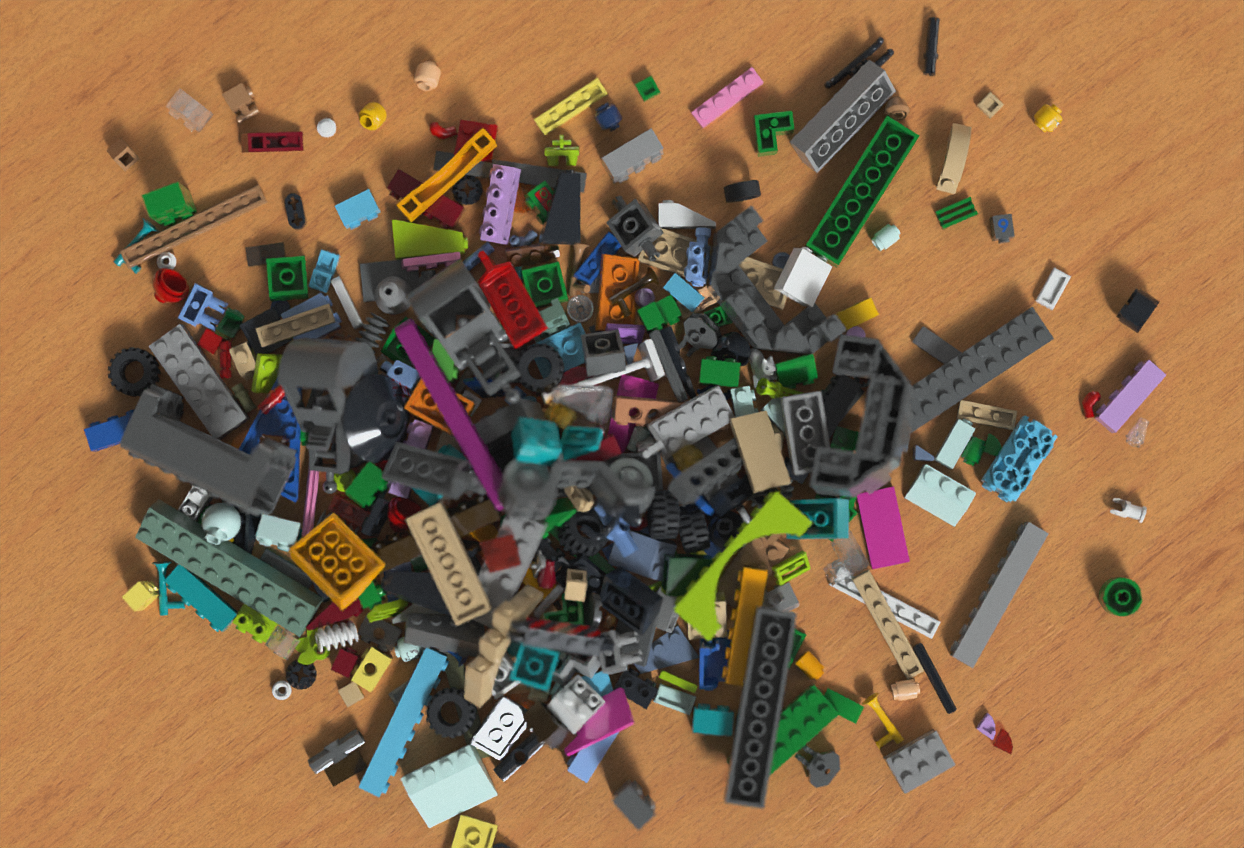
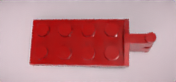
M480 251L478 256L484 264L486 271L478 280V284L513 347L518 348L547 330L548 326L512 263L509 261L497 265L484 251Z

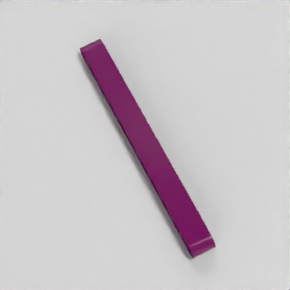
M410 318L395 327V333L497 510L501 511L503 507L498 500V490L501 486L503 475L413 319Z

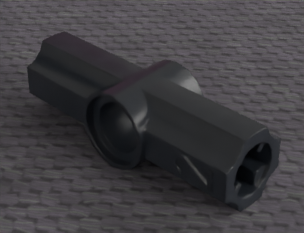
M534 732L493 769L496 775L504 782L543 747L536 740L537 735ZM517 751L524 752L525 759L521 761L516 759L515 753Z

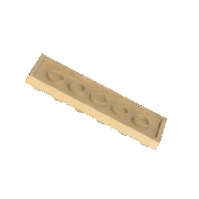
M441 502L406 519L456 626L492 610L493 608L443 503Z

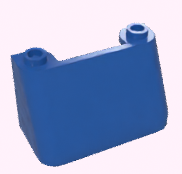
M727 630V637L711 638L710 641L706 638L699 639V689L712 691L718 687L719 682H725V678H722L723 666H727L728 659H725L726 647H730L731 640H728L729 630Z

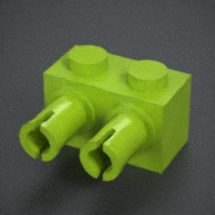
M243 604L232 622L236 625L235 628L242 633L249 632L253 635L252 639L259 643L263 641L269 642L279 625L246 604Z

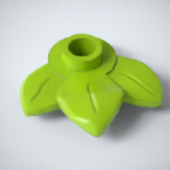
M317 629L307 630V637L298 638L293 641L295 649L301 653L298 658V662L301 664L309 665L316 660H324L330 654V650L328 651L325 646H323L324 652L322 654L317 653L318 646L315 639Z

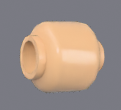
M432 61L420 63L417 66L414 81L419 89L430 91L437 87L441 71Z

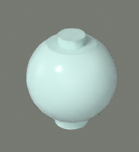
M228 503L211 505L202 517V528L206 534V540L216 545L220 544L221 541H228L236 536L241 526L239 512L233 505Z

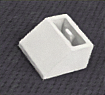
M577 675L546 707L575 734L605 701Z

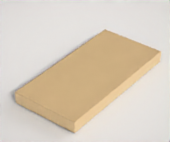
M767 411L730 419L729 422L753 493L790 484L791 480Z

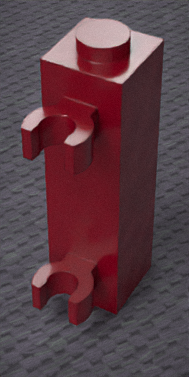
M601 424L594 427L601 428L603 431L599 449L565 462H603L622 453L614 434L605 435Z

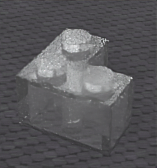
M851 531L849 532V539L833 540L831 545L839 559L826 565L823 570L832 586L865 570L870 565Z

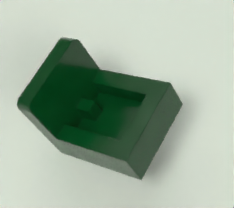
M228 307L224 318L215 329V333L232 342L241 329L239 325L244 323V315L240 311Z

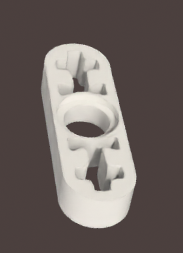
M340 276L332 279L331 283L354 329L362 327L363 322Z

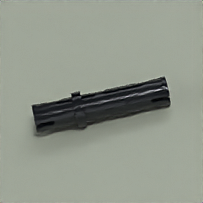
M935 17L928 18L926 53L923 54L925 59L923 75L925 76L929 74L928 76L936 75V60L939 58L937 47L940 19L936 18L935 20Z

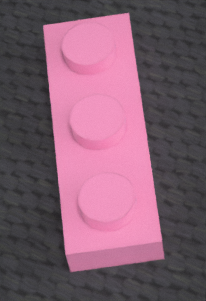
M460 252L407 258L402 259L401 265L402 269H407L408 272L419 270L418 267L426 266V269L438 268L437 265L445 264V267H448L457 260H461Z

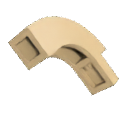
M956 123L952 124L948 137L946 156L936 190L955 194L964 170L972 127Z

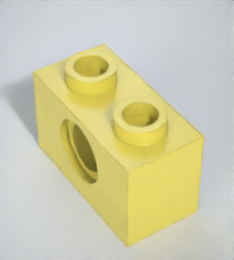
M139 581L122 598L134 611H142L159 597V588L152 581Z
M374 646L371 649L367 648L361 657L364 659L360 666L357 664L351 673L353 675L351 680L369 692L374 690L393 659ZM367 663L375 665L374 673L366 671Z

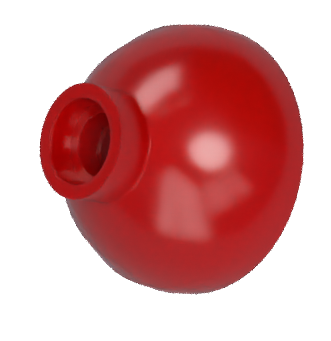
M161 268L155 273L153 289L155 291L154 297L157 301L161 303H175L184 300L188 296V283L179 272L169 268Z
M393 498L387 507L390 527L396 532L406 531L409 527L406 519L422 512L420 506L409 498Z

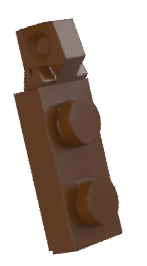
M535 243L505 249L507 262L510 261L514 267L546 263L551 261L552 258L560 257L558 245L548 246V244Z

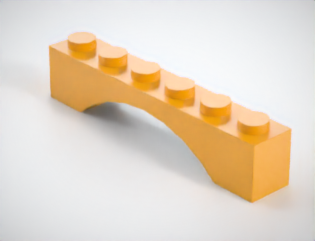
M482 128L444 167L397 204L399 210L410 222H413L496 148L495 140Z

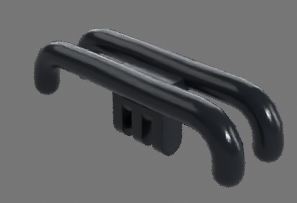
M882 37L877 38L870 47L833 78L826 81L824 87L826 89L832 88L848 74L852 78L868 62L867 58L882 46L884 39ZM888 49L874 63L881 67L893 56L894 50Z

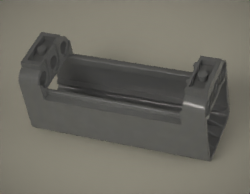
M153 384L150 389H146L142 393L120 441V447L129 451L128 455L137 459L140 458L144 460V463L160 468L159 470L162 472L173 474L175 478L183 482L187 481L197 489L208 491L207 494L216 498H222L224 502L233 506L236 505L246 513H252L259 516V513L265 515L272 513L295 465L296 450L265 438L264 443H260L256 449H253L252 454L249 455L180 422L184 413L183 396Z

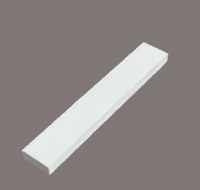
M837 568L829 585L865 604L852 580L855 576ZM881 591L898 622L931 639L933 638L940 621Z

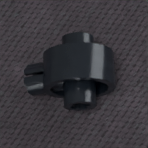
M731 511L721 517L717 513L712 517L706 513L710 521L708 525L710 541L718 551L723 553L727 548L725 546L726 542L731 537L736 538L740 533L737 530L744 523V520L737 513ZM746 544L741 546L734 553L740 551Z

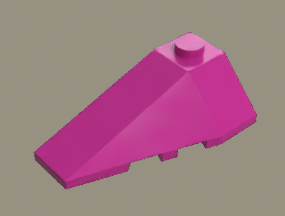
M621 375L617 396L656 399L659 384L641 378ZM637 407L629 410V416H634L637 413ZM611 418L608 435L614 434L620 451L623 454L636 425L628 422V425L616 424L617 421Z

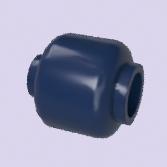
M606 102L595 109L594 118L602 130L609 129L612 132L620 127L619 122L622 120V115L615 104Z

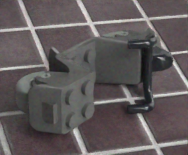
M559 453L556 462L550 466L549 472L544 465L512 461L502 476L501 486L498 490V500L508 518H514L515 520H523L525 518L542 520L547 517L555 502L557 486L559 488H566L568 486L585 488L589 486L598 499L595 504L613 517L600 533H596L586 524L580 530L591 539L602 541L611 533L620 518L627 524L638 527L641 522L640 514L650 506L654 499L655 488L652 487L650 471L643 463L636 459H619L609 468L602 462H562V453Z

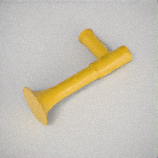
M877 692L866 698L862 705H869L889 732L886 736L875 742L878 748L881 749L891 740L899 744L904 739L880 707L877 699L879 693Z

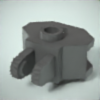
M692 313L683 323L686 335L679 344V348H683L689 342L693 347L688 350L686 354L688 357L699 348L712 349L717 344L718 337L721 336L719 326L706 314Z
M805 744L802 748L812 755L810 761L805 760L800 754H796L795 758L806 765L809 782L816 788L829 785L840 770V756L832 750L822 753L815 752ZM826 769H830L828 774H825Z

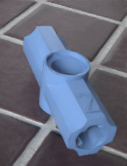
M596 506L594 510L604 524V529L613 516L608 515ZM620 518L607 538L614 541L625 558L638 550V547L628 532L629 525Z

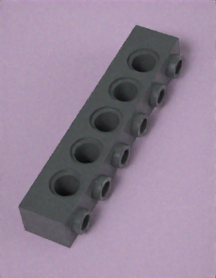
M735 438L672 480L668 490L683 506L689 502L694 503L700 497V494L703 492L707 494L714 487L713 485L723 483L729 474H736L741 466L744 465Z

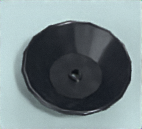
M381 374L364 377L354 385L345 402L342 416L344 435L350 449L360 459L368 462L378 463L388 460L396 442L403 443L407 437L410 416L409 411L404 409L408 401L403 389L392 378Z

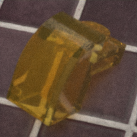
M553 399L542 416L550 422L556 423L557 427L564 430L566 426L572 425L578 415L572 409Z

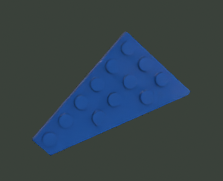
M278 378L271 389L273 391L278 386ZM297 387L302 399L303 387ZM285 395L282 398L283 401L277 403L267 415L260 409L239 450L251 455L253 449H256L260 444L259 441L262 434L286 436L287 439H290V448L296 450V462L281 495L293 502H297L301 428Z

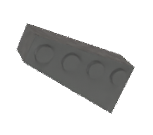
M407 613L405 643L428 649L435 647L444 653H447V651L459 653L458 656L465 658L467 655L472 657L479 655L480 638L485 635L484 624L470 619L456 626L452 616Z

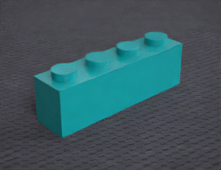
M180 564L164 580L168 584L166 587L175 594L177 592L182 596L181 601L187 606L192 605L196 609L195 613L200 618L209 620L211 622L209 625L217 632L219 630L221 632L226 631L238 614L236 609L200 577Z

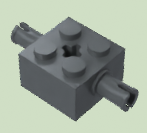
M622 196L615 197L618 202L613 199L612 204L618 213L606 223L625 252L634 257L644 250L650 261L656 260L654 255L658 258L660 253L652 242L660 237L663 231L645 204L634 199L627 205Z

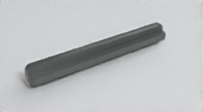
M660 331L650 332V339L653 341L677 401L679 403L686 401L688 396Z

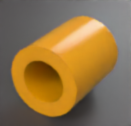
M809 650L795 662L810 680H818L825 673L823 671L824 666Z

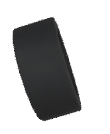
M758 180L743 181L723 187L727 203L750 200L761 196Z

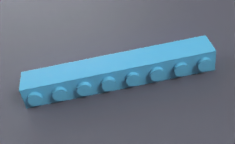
M432 647L429 649L425 648L358 788L377 797H380L382 793L386 794L390 783L387 781L390 775L394 777L399 767L396 765L398 758L403 759L407 748L404 746L407 740L411 742L416 732L412 729L415 723H420L424 715L421 710L431 700L432 696L429 694L432 688L436 689L441 680L438 678L440 671H445L449 663L446 660L448 655Z

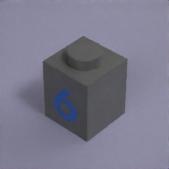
M1012 214L997 215L990 218L992 241H998V244L1008 243L1010 239L1015 237Z

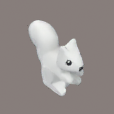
M750 349L749 362L754 375V387L756 388L761 378H767L770 382H774L773 379L777 380L773 357L770 356L766 360L760 350Z

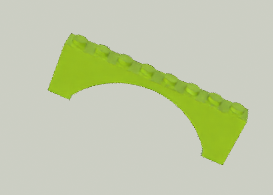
M770 492L763 500L766 504L761 509L757 507L750 515L752 520L748 524L744 522L737 530L740 532L736 538L731 537L726 542L725 546L727 548L723 553L719 551L713 557L712 561L714 563L711 567L708 568L706 566L699 573L701 578L697 583L693 580L686 588L688 593L684 597L680 595L673 603L676 606L673 610L708 641L722 627L718 623L716 616L715 591L719 575L730 556L747 542L765 535L786 533L795 534L797 537H800L812 524L807 517L778 492L774 494Z

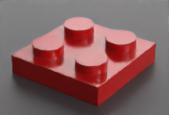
M460 119L454 156L482 128L496 142L498 125ZM494 149L481 161L492 163Z

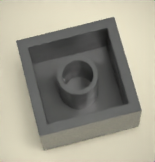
M619 329L581 335L582 354L587 376L626 371L625 353Z

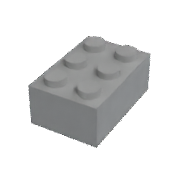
M651 128L602 157V164L613 183L619 182L620 184L629 178V174L633 172L637 174L644 170L645 165L649 162L654 164L662 158L661 155H663V146Z
M934 729L883 757L902 792L905 794L955 766L952 757Z

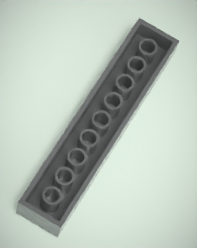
M1033 307L912 385L914 395L911 411L914 414L911 433L1054 339Z
M760 606L755 608L723 797L725 803L764 809L797 618L795 612Z

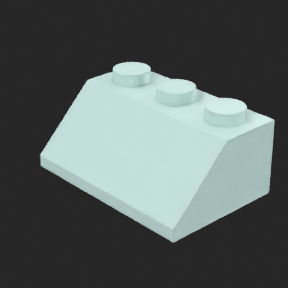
M924 464L904 498L955 527L967 511L976 493L929 465Z

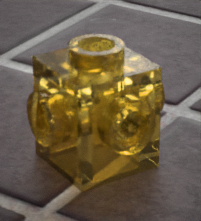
M687 444L672 455L677 462L676 467L681 473L704 458L701 450L696 449L694 444Z

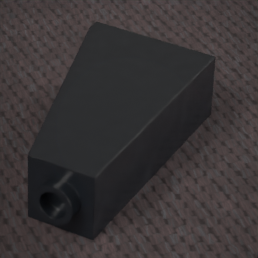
M563 170V173L558 175L540 234L539 244L577 245L580 243L581 173H575V170Z
M385 572V577H382L381 586L387 595L452 616L432 573Z

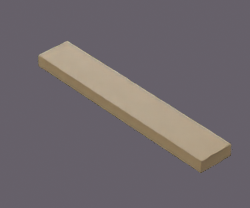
M868 569L853 577L852 580L907 680L924 672L920 661L870 570Z

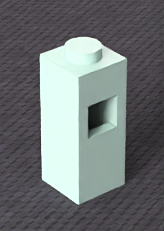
M964 418L956 420L934 460L949 469H953L975 431V428L972 427L973 423Z

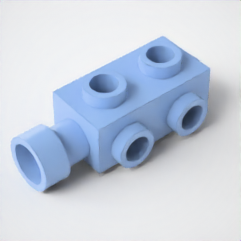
M698 227L695 232L697 240L696 242H690L686 251L688 263L685 267L684 275L686 280L692 283V286L703 287L708 278V263L710 259L708 238L711 236V229Z

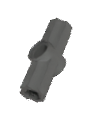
M356 728L343 738H338L324 747V750L307 760L309 766L315 774L320 773L364 744V737Z

